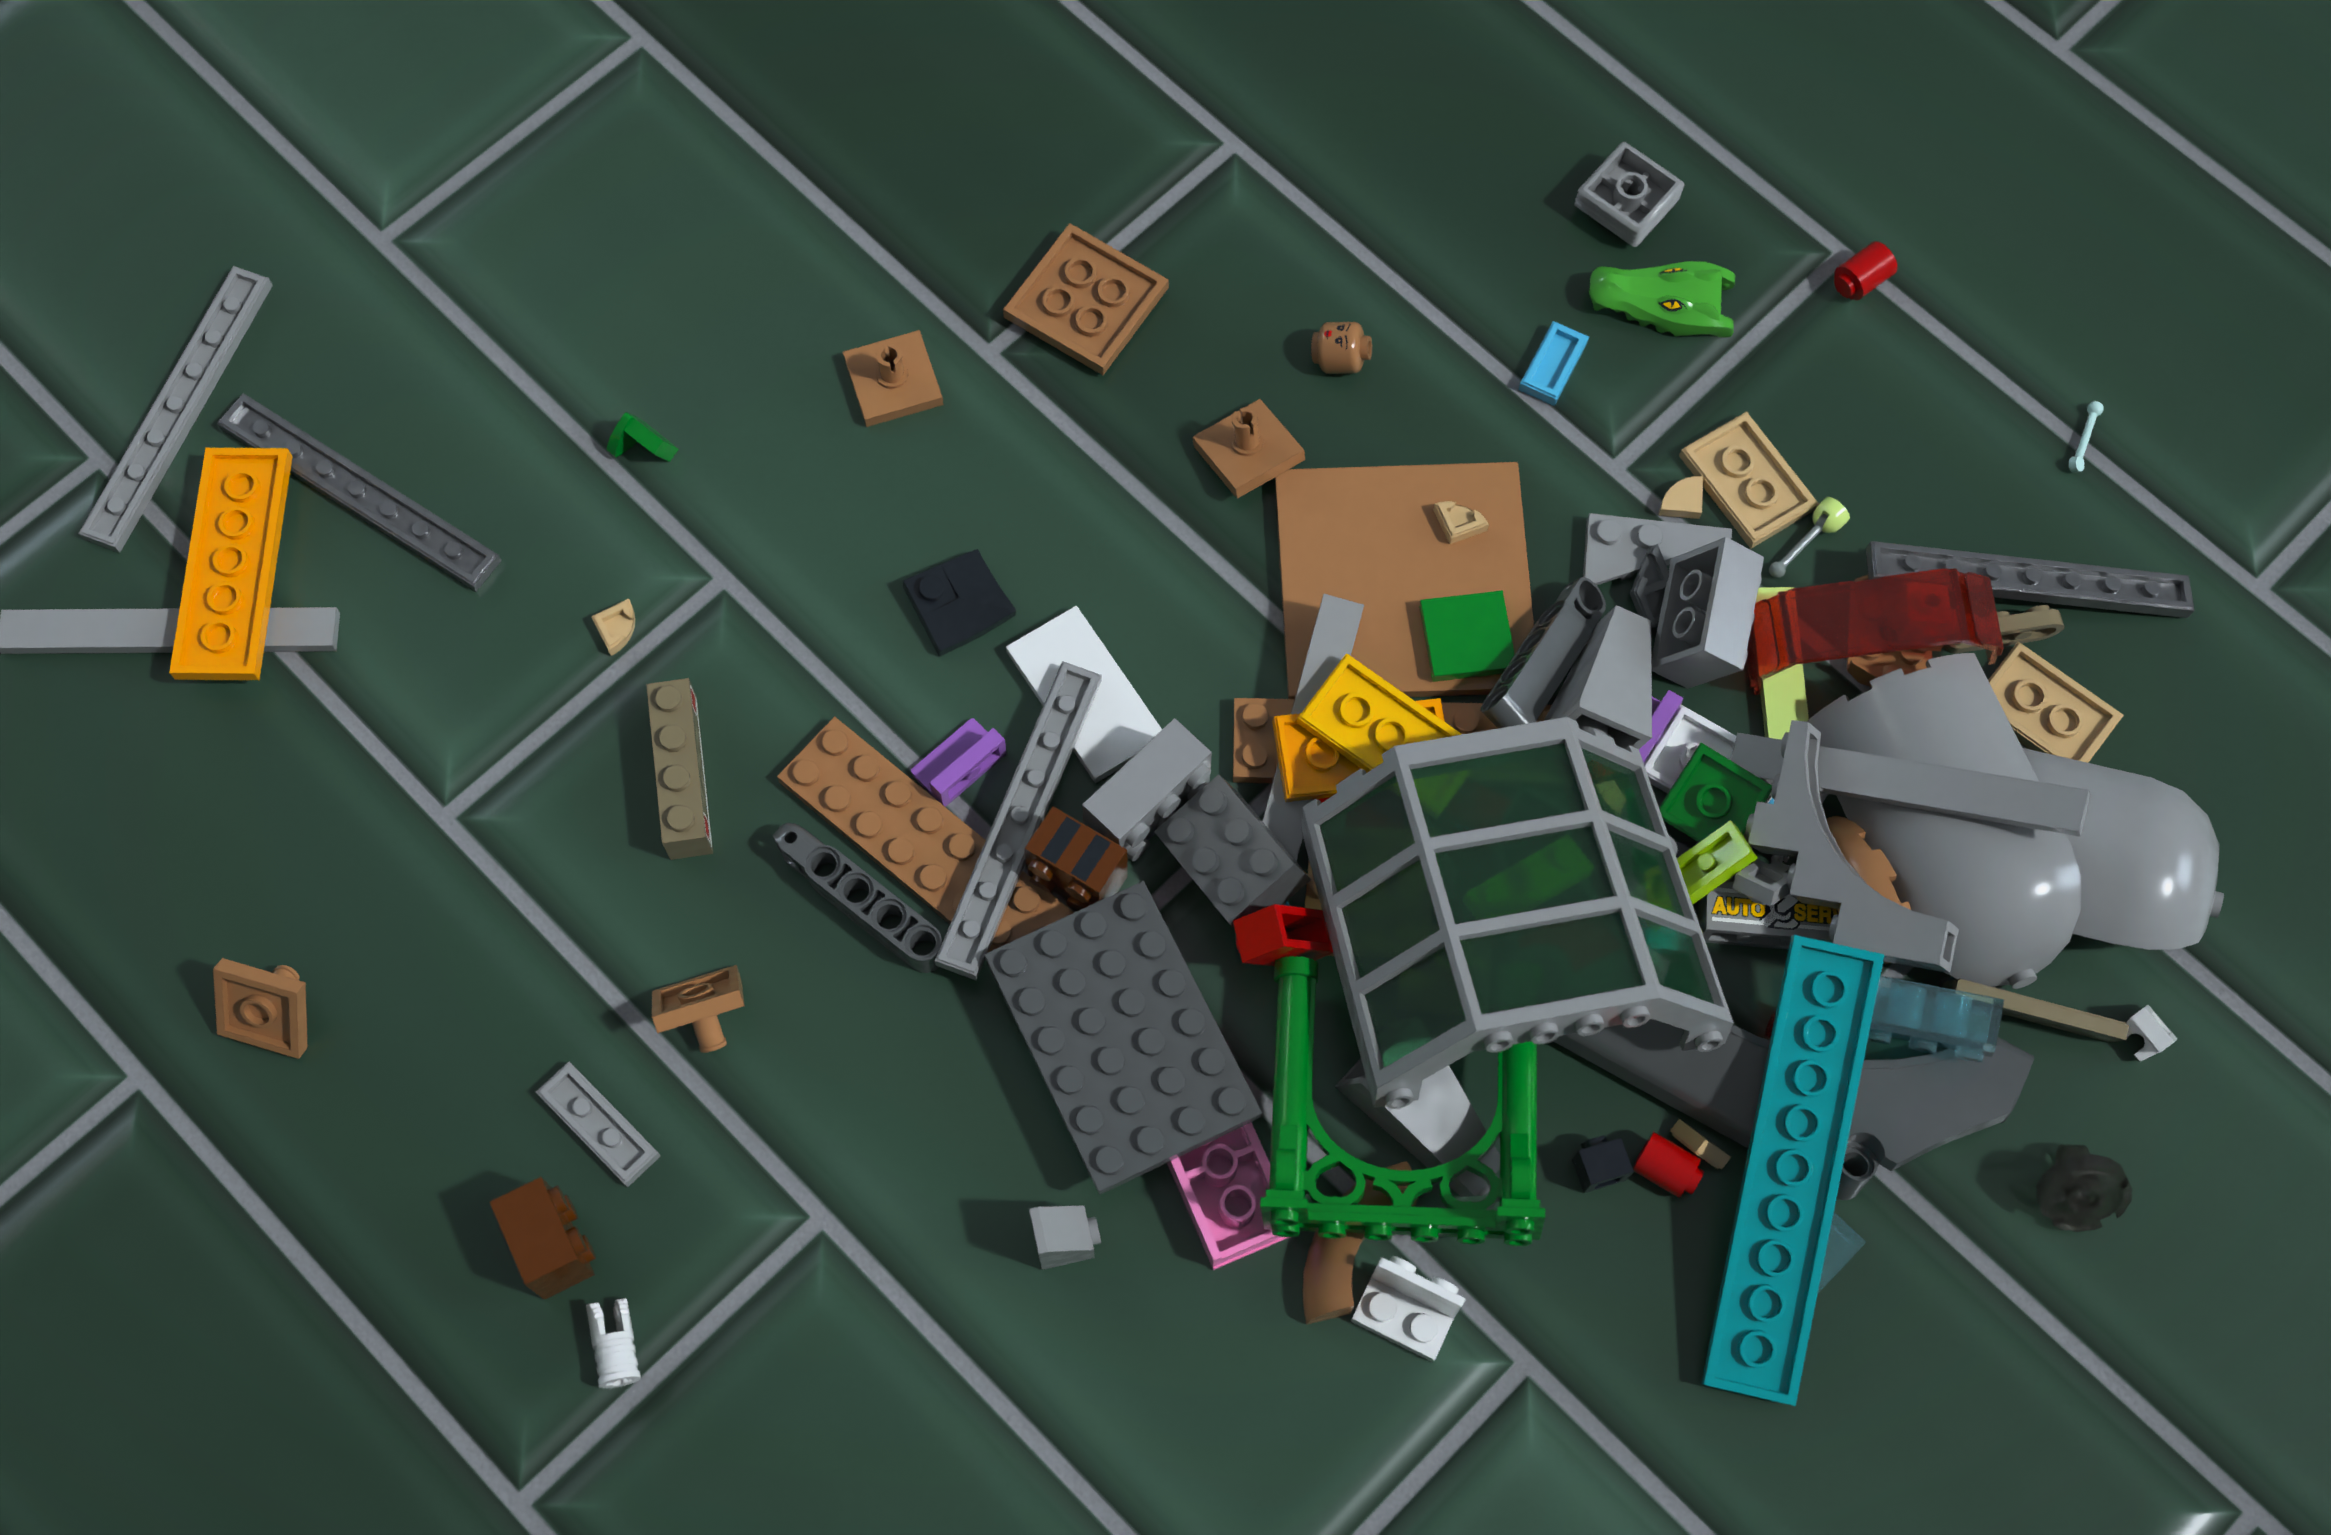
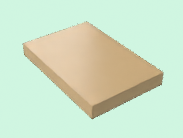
M1747 411L1681 449L1679 457L1694 476H1703V488L1750 549L1814 512L1819 504Z
M2019 641L1988 680L2019 742L2030 750L2088 763L2124 716Z

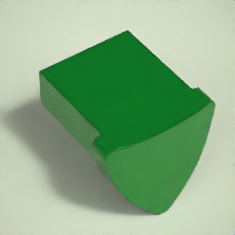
M625 412L617 423L606 448L614 457H618L639 442L651 453L669 462L679 450V448L646 422L628 412Z

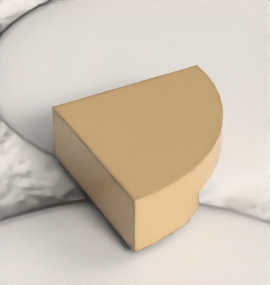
M1703 476L1688 477L1675 483L1664 496L1659 509V516L1700 519L1702 514Z
M1452 501L1434 504L1433 511L1449 544L1488 530L1489 524L1487 520L1476 510L1472 511L1467 507L1456 505V502Z
M629 599L591 616L611 656L628 643L635 628V612Z
M1680 1119L1670 1130L1673 1133V1137L1717 1169H1723L1731 1158L1727 1153Z

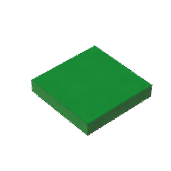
M1503 590L1420 600L1419 608L1433 682L1497 675L1504 672L1515 653Z
M1700 743L1659 806L1665 822L1697 842H1701L1730 820L1738 827L1745 838L1747 820L1750 814L1755 813L1757 802L1767 803L1772 796V785L1705 744Z

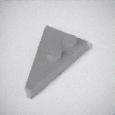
M1589 513L1586 522L1583 577L1590 579L1596 585L1620 578L1622 581L1638 573L1648 548L1658 544L1667 566L1670 565L1672 558L1724 537L1732 539V529Z

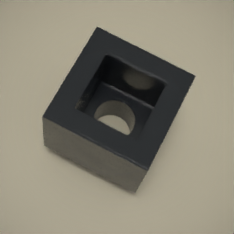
M1599 1136L1581 1143L1582 1150H1579L1572 1159L1584 1193L1624 1182L1633 1173L1622 1138L1608 1141L1606 1136Z

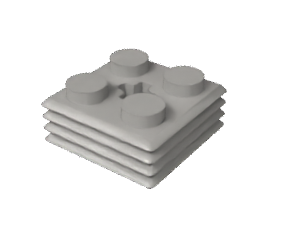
M1621 142L1578 189L1574 205L1631 246L1637 247L1678 202L1685 183L1628 143Z

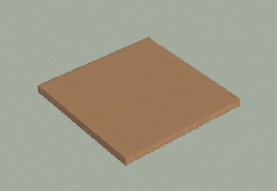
M1518 462L1289 469L1276 476L1275 494L1288 699H1295L1323 594L1364 605L1351 657L1407 696L1429 697L1489 694L1502 674L1432 681L1419 604L1420 600L1503 590L1514 653L1516 654L1534 627ZM1452 501L1456 502V505L1467 507L1472 511L1476 510L1487 520L1489 524L1488 530L1449 544L1433 511L1434 504Z

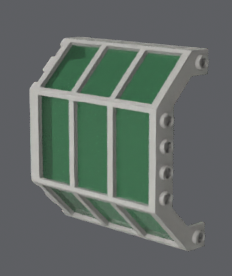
M1569 717L1397 745L1383 753V763L1366 773V770L1359 769L1336 785L1337 793L1323 803L1320 800L1314 799L1303 807L1301 831L1374 1108L1387 1106L1391 1109H1398L1410 1105L1415 1100H1419L1422 1080L1474 1051L1486 1049V1051L1492 1053L1501 1052L1510 1048L1513 1044L1532 1041L1534 1044H1545L1555 1040L1558 1036L1573 1033L1589 1036L1611 1026L1623 1024L1627 1028L1637 1027L1645 1024L1650 1019L1684 1029L1679 1043L1682 1051L1697 1049L1700 1052H1708L1726 1043L1734 1023L1639 749L1630 745L1621 748L1615 744L1613 737L1595 729L1589 732L1581 730L1577 721Z

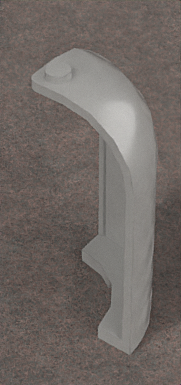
M1960 653L1928 659L1925 664L1927 668L1904 675L1901 668L1869 681L1872 689L1852 700H1849L1848 696L1843 695L1807 721L1821 732L1820 746L2039 781L1975 653ZM1837 795L1847 819L1856 823L1866 832L1865 838H1863L1872 850L1881 849L1897 875L1892 885L1900 903L1909 902L1912 911L1948 920L1959 929L1951 971L1947 974L1956 979H1964L1990 987L2011 985L2013 989L2022 988L2036 981V973L2049 965L2070 942L2081 911V875L2071 843L2066 834Z
M2023 748L2039 782L2088 789L2090 792L2081 837L2067 835L2081 875V911L2073 934L2112 944L2147 950L2181 949L2199 943L2206 931L2210 916L2219 917L2224 899V893L2216 891L2220 844L2208 815L2184 791L2154 778Z

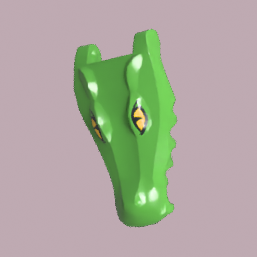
M1686 261L1643 269L1597 267L1591 274L1589 295L1593 302V309L1596 311L1610 308L1615 310V312H1624L1627 320H1636L1642 327L1652 324L1659 333L1671 332L1674 336L1710 334L1726 338L1731 337L1734 332L1733 320L1721 315V290H1729L1735 286V274L1726 268L1708 262Z

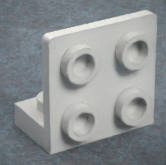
M1392 1256L1389 1261L1381 1257L1350 1322L1434 1362L1453 1319L1465 1302V1298L1457 1294L1459 1289L1455 1285L1444 1279L1433 1277L1432 1281H1429L1415 1274L1417 1268L1401 1258Z

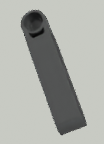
M1586 577L1570 582L1562 590L1555 603L1546 609L1537 620L1481 706L1480 711L1497 728L1537 721L1606 610L1604 596L1594 582Z
M787 822L781 825L772 835L785 862L809 880L811 887L819 895L912 969L922 973H929L939 968L935 965V959L943 941L940 932L935 926L836 848L825 845L800 825ZM830 863L836 866L835 871L829 876L820 877L815 874L817 868L822 864ZM864 889L869 892L867 898L862 902L852 903L847 900L849 894L854 890ZM889 915H897L902 918L900 925L893 929H885L880 926L882 919ZM930 941L935 944V948L930 954L921 956L913 952L915 945L919 942Z

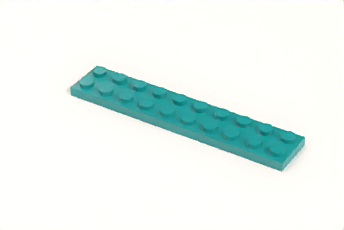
M1798 935L1791 936L1701 1382L1703 1385L1796 1406L1885 954Z

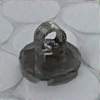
M2061 1144L2056 1152L2055 1165L2043 1173L2036 1186V1199L2043 1216L2051 1218L2055 1227L2074 1232L2089 1231L2103 1227L2100 1220L2109 1217L2114 1212L2117 1218L2125 1213L2132 1201V1187L2121 1164L2109 1157L2090 1154L2086 1145Z

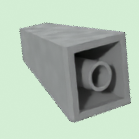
M1617 605L1608 612L1594 627L1589 640L1576 658L1544 721L1569 717L1577 721L1581 730L1589 732L1595 729L1613 737L1615 744L1621 748L1630 745L1640 749L1652 738L1651 620ZM1567 755L1548 758L1572 768ZM1587 764L1590 776L1592 777L1594 767Z
M1419 1017L1392 1023L1377 1039L1384 1068L1434 1039L1427 1025ZM1361 1058L1335 1086L1427 1168L1440 1166L1462 1156L1473 1148L1486 1133L1483 1124L1449 1065L1422 1080L1419 1100H1415L1410 1105L1398 1109H1391L1387 1106L1374 1108ZM1493 1146L1480 1162L1491 1168L1495 1174L1500 1169V1154L1496 1147ZM1465 1171L1453 1179L1449 1185L1461 1197L1483 1196L1489 1191L1487 1182L1469 1171Z

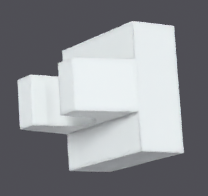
M2149 1005L2142 1008L2126 1022V1025H2129L2127 1038L2131 1034H2139L2145 1041L2144 1047L2134 1054L2140 1062L2161 1053L2177 1040L2176 1036Z

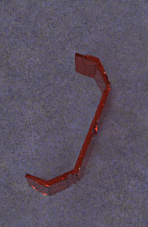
M1942 568L1883 576L1872 580L1845 581L1793 588L1788 591L1778 592L1776 596L1768 600H1761L1755 604V618L1749 636L1746 666L1750 688L1753 687V694L1758 695L1760 694L1762 680L1796 664L1964 643L1985 649L1988 665L1995 664L1997 656L2002 655L2004 647L1990 577L1972 572L1965 574L1958 572L1956 568Z

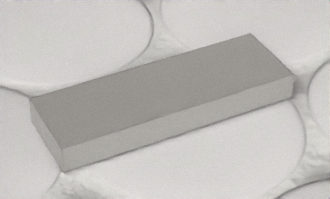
M570 1062L566 1063L536 1091L541 1099L627 1187L661 1156Z

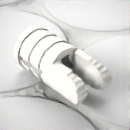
M627 1298L615 1300L614 1318L616 1320L617 1332L608 1334L605 1332L603 1311L599 1302L586 1304L592 1348L595 1349L594 1356L598 1366L596 1368L599 1375V1388L625 1386L641 1379L640 1371L637 1370L638 1362L635 1357L634 1335Z

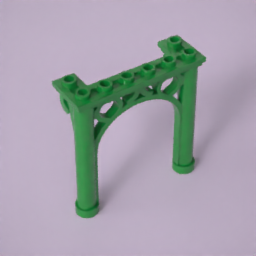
M1288 956L1277 959L1274 962V981L1278 984L1270 1180L1269 1189H1266V1197H1261L1260 1201L1264 1229L1272 1230L1273 1235L1280 1237L1299 1236L1300 1231H1318V1236L1328 1239L1344 1238L1346 1233H1364L1366 1239L1376 1241L1392 1239V1234L1411 1235V1240L1425 1243L1436 1242L1439 1236L1457 1237V1241L1463 1244H1482L1485 1242V1238L1504 1239V1244L1511 1246H1528L1532 1244V1240H1540L1545 1221V1208H1540V1200H1537V1044L1532 1043V1041L1513 1044L1510 1048L1498 1052L1497 1108L1495 1116L1485 1135L1465 1154L1440 1166L1420 1170H1394L1371 1165L1353 1157L1340 1148L1324 1131L1314 1110L1312 1088L1316 984L1318 983L1319 964L1311 958ZM1510 963L1497 968L1498 1012L1537 1005V992L1542 988V970L1540 967L1527 963ZM1309 1130L1315 1142L1327 1156L1316 1161L1306 1171ZM1499 1137L1500 1178L1496 1176L1491 1168L1480 1162L1495 1145ZM1337 1166L1342 1167L1355 1179V1189L1345 1197L1325 1196L1316 1187V1181L1320 1174ZM1465 1171H1469L1484 1179L1489 1185L1490 1192L1480 1202H1463L1452 1196L1449 1185L1453 1179ZM1365 1179L1373 1181L1372 1190L1385 1194L1391 1201L1392 1206L1358 1205L1364 1197ZM1441 1182L1439 1192L1446 1208L1411 1207L1417 1197L1424 1193L1432 1192L1433 1183ZM1398 1186H1408L1403 1194ZM1307 1194L1313 1203H1308V1199H1305ZM1496 1202H1499L1497 1210H1491Z

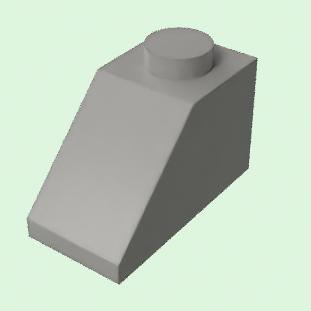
M1084 1205L1048 1206L1029 1209L1042 1270L1095 1258L1093 1245L1101 1243L1096 1216L1087 1218Z

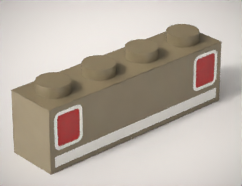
M689 678L646 684L662 844L670 860L713 854L697 696Z

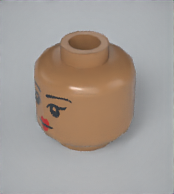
M1326 322L1321 326L1319 332H1314L1312 336L1311 353L1313 363L1319 364L1321 370L1326 374L1358 373L1363 366L1364 360L1371 359V336H1364V331L1358 322Z

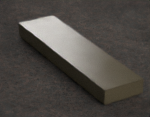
M1955 979L1943 983L1940 997L2109 1043L2127 1040L2129 1025H2126V1022L1964 979Z

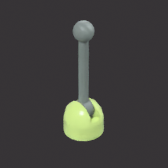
M1825 497L1818 504L1812 517L1815 526L1780 562H1774L1770 565L1769 573L1772 577H1782L1786 571L1785 567L1821 531L1824 533H1834L1850 520L1849 512L1839 501L1832 497Z

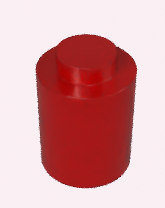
M1873 241L1835 269L1834 285L1843 297L1860 300L1897 272L1896 258L1886 245Z
M1654 1131L1649 1136L1632 1167L1633 1172L1680 1198L1684 1191L1692 1195L1705 1172L1698 1168L1701 1161L1699 1157Z

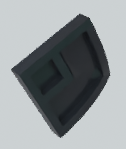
M978 549L903 580V588L939 657L983 636L1016 615L1015 607L998 585Z

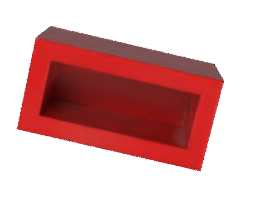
M1273 904L1233 921L1236 932V946L1241 955L1242 963L1274 966V962L1282 957L1300 956L1317 960L1333 954L1322 910Z

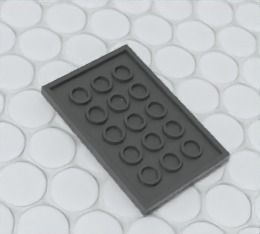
M1144 881L984 954L994 979L1099 1195L1262 1117V1111Z

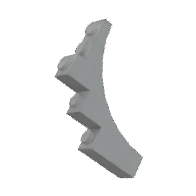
M1792 720L1790 730L1784 734L1781 742L1783 763L1780 774L1775 776L1772 784L1774 804L1756 803L1755 813L1750 814L1746 825V836L1749 839L1748 844L1760 853L1797 859L1796 863H1793L1788 871L1787 885L1790 889L1789 895L1801 903L1840 909L1839 915L1835 914L1830 924L1829 935L1834 944L1885 954L1884 962L1950 973L1959 929L1948 920L1914 912L1883 897L1870 887L1845 859L1829 829L1820 799L1817 765L1821 732L1809 722Z

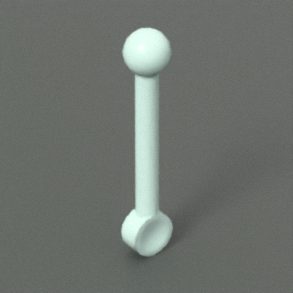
M2099 401L2090 402L2087 406L2089 416L2075 456L2069 459V469L2071 472H2082L2084 469L2083 456L2096 418L2103 412V405Z

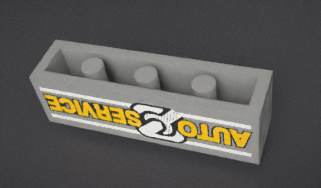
M1731 877L1698 900V922L1706 943L1788 950L1792 935L1833 943L1829 935L1830 924L1835 914L1839 915L1835 908L1801 903L1789 894L1771 907L1755 903L1747 895L1732 889L1735 877Z

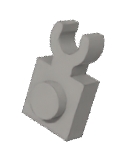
M1772 855L1769 864L1758 859L1736 873L1732 889L1747 895L1755 903L1771 907L1790 894L1787 876L1791 865L1783 864V856Z

